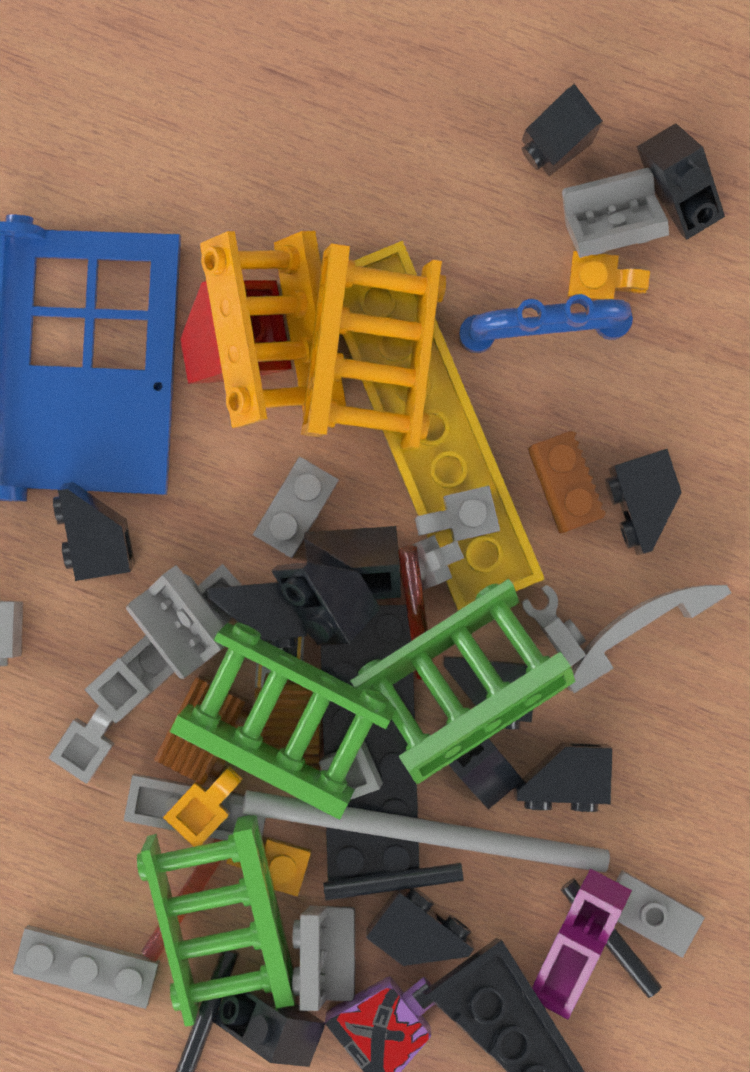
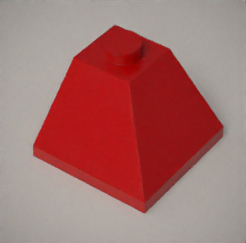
M244 280L246 297L279 296L277 280ZM206 281L200 285L180 338L188 384L224 382ZM283 314L250 316L254 343L287 341ZM291 360L258 362L260 376L292 369Z

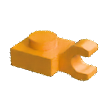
M573 251L567 299L576 294L586 295L591 300L614 299L615 291L646 294V290L649 287L650 271L642 269H617L619 259L617 255L598 254L580 258L577 251Z
M229 766L208 790L195 782L163 818L193 847L200 846L229 816L230 812L221 802L235 789L243 778Z
M267 837L264 849L274 890L298 897L311 849ZM232 858L227 859L226 864L242 868L240 862L234 863Z

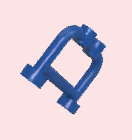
M576 294L570 297L566 303L543 305L536 299H527L518 308L494 310L466 318L459 330V340L461 345L471 353L487 351L495 339L596 329L597 333L605 339L616 340L623 337L631 328L633 321L632 309L630 304L622 299L591 300L583 294ZM575 303L581 304L586 309V312L571 313L570 306ZM532 308L537 311L539 316L523 318L522 311Z

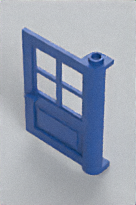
M17 214L6 215L5 221H0V501L27 502L28 489L58 490L64 483L74 482L85 491L167 495L181 235L45 230L33 224V217ZM37 258L88 260L86 308L34 306ZM99 260L151 262L148 311L96 309ZM33 316L85 318L82 367L31 365ZM96 319L148 321L145 370L93 368Z

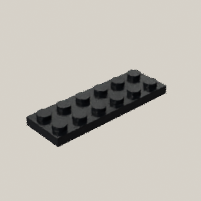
M411 604L379 605L381 609L350 644L321 645V670L353 686L350 680L358 676V672L363 666L373 660L385 659L412 641ZM411 672L392 686L415 719L413 672ZM330 701L323 715L324 756L338 751L356 715ZM392 719L386 729L373 723L364 741L383 784L379 790L351 799L347 807L418 818L417 784L399 758L401 754L406 752L408 744ZM326 827L328 881L420 868L419 842Z

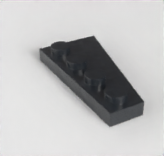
M496 938L422 992L506 1072H585L501 939Z

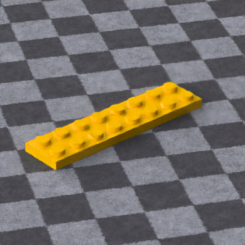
M403 240L354 260L355 266L417 275ZM352 284L350 289L345 288L343 306L349 307V312L416 322L419 295ZM435 318L424 413L429 414L427 437L425 441L420 440L419 448L406 450L400 449L402 433L382 431L418 516L446 510L443 501L444 496L490 486L500 531L457 541L464 558L447 565L452 578L445 582L459 611L475 601L477 594L491 584H501L509 579L514 585L515 591H518L545 578ZM346 331V334L342 335L352 360L410 368L412 340ZM361 380L373 410L404 414L408 387ZM450 529L426 534L427 538L435 535L440 548L453 542Z

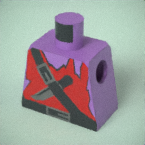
M386 977L356 994L352 1001H343L326 1012L325 1025L363 1072H401L431 1037V1027L422 1016L423 1013L434 1005L422 993L431 986V983L423 977L407 991L403 992L392 977Z

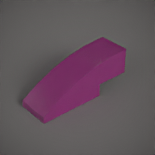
M591 868L532 986V989L545 1008L569 1020L632 892L631 889Z

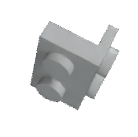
M650 168L562 190L566 228L580 258L588 255L602 254L608 250L636 243H646L652 239L669 235L668 219L655 196L654 175Z
M175 565L164 573L148 590L132 600L126 606V610L180 679H184L225 647L213 640L217 632L226 625V622L220 614L212 611L199 595V588L190 576L183 574L178 566Z
M310 905L300 915V920H295L293 925V947L300 949V967L294 968L292 990L294 996H300V1010L319 1011L326 1000L352 1001L355 997V908L349 906Z

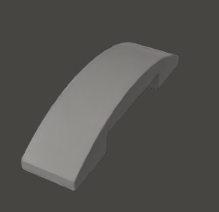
M222 564L198 586L199 595L212 611L222 616L227 624L231 618L206 599L205 589L240 586L242 584ZM144 636L84 690L117 724L167 680L174 671L149 638Z
M700 585L676 589L657 595L627 610L600 631L584 649L586 656L572 667L576 682L568 686V689L576 693L612 670L613 666L604 653L608 649L678 606L684 617H695L731 594L728 586Z

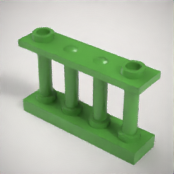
M509 579L501 584H491L477 594L475 601L385 659H377L367 663L360 669L358 676L350 680L353 686L361 691L364 688H369L381 693L389 700L388 705L396 708L391 719L408 744L406 752L401 754L399 758L416 784L421 783L576 682L572 668L561 651L551 658L543 656L510 608L520 602L514 585ZM493 619H495L528 667L526 674L511 684L510 682H503L471 635ZM453 645L457 646L488 692L486 700L472 709L462 706L431 660ZM414 670L418 672L448 718L446 726L432 735L422 732L392 686Z
M227 623L217 632L213 641L227 647L228 650L202 704L196 706L188 704L177 715L170 732L340 820L355 789L347 785L345 777L372 724L375 723L386 729L396 708L388 705L389 700L381 693L369 688H364L361 691L261 640V634L256 629L243 623H235V625ZM246 657L271 671L244 726L235 728L220 720L219 711ZM289 679L311 690L313 694L286 748L278 750L262 742L263 737L260 734ZM330 701L356 715L329 769L320 772L305 764L303 755Z
M246 815L238 817L233 834L228 835V840L161 853L157 834L147 836L140 851L141 853L137 854V868L141 880H148L174 981V983L170 984L171 1002L175 1011L181 1010L185 1027L195 1024L200 1007L199 1002L264 989L265 993L272 992L276 1009L295 1005L296 996L293 995L292 990L294 968L257 816ZM231 858L234 863H241L244 878L239 879V884L172 897L166 873L168 871ZM241 902L245 907L251 906L255 921L250 922V927L183 940L177 915ZM253 946L255 950L262 949L265 965H261L259 971L194 983L188 959Z

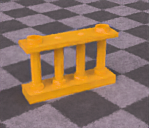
M235 231L224 232L200 243L201 263L206 276L226 390V406L230 413L232 428H240L268 419L266 408L302 405L304 412L322 266L316 231H300L273 243L275 250L238 251ZM278 269L283 296L246 297L242 270ZM286 314L291 341L254 343L250 316ZM294 360L299 387L262 388L258 362ZM341 378L340 381H333L331 399L337 400L338 405L346 406Z
M331 243L323 251L301 435L322 437L327 435L328 427L334 428L335 424L399 432L402 433L400 449L411 450L419 448L420 440L425 441L429 430V414L424 413L436 306L437 302L441 303L443 301L446 290V275L440 274L442 261L431 260L422 266L421 276L355 266L354 260H349L350 246ZM352 284L418 294L416 322L349 312V307L343 306L345 288L350 289ZM346 331L412 340L410 368L344 359L343 353H337L339 334L345 335ZM341 377L406 386L408 388L404 414L338 405L337 400L331 399L333 381H340Z

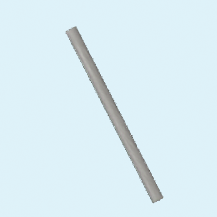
M246 790L242 813L585 870H590L591 868L603 873L607 871L610 860V853L607 849L346 807L339 820L298 798Z

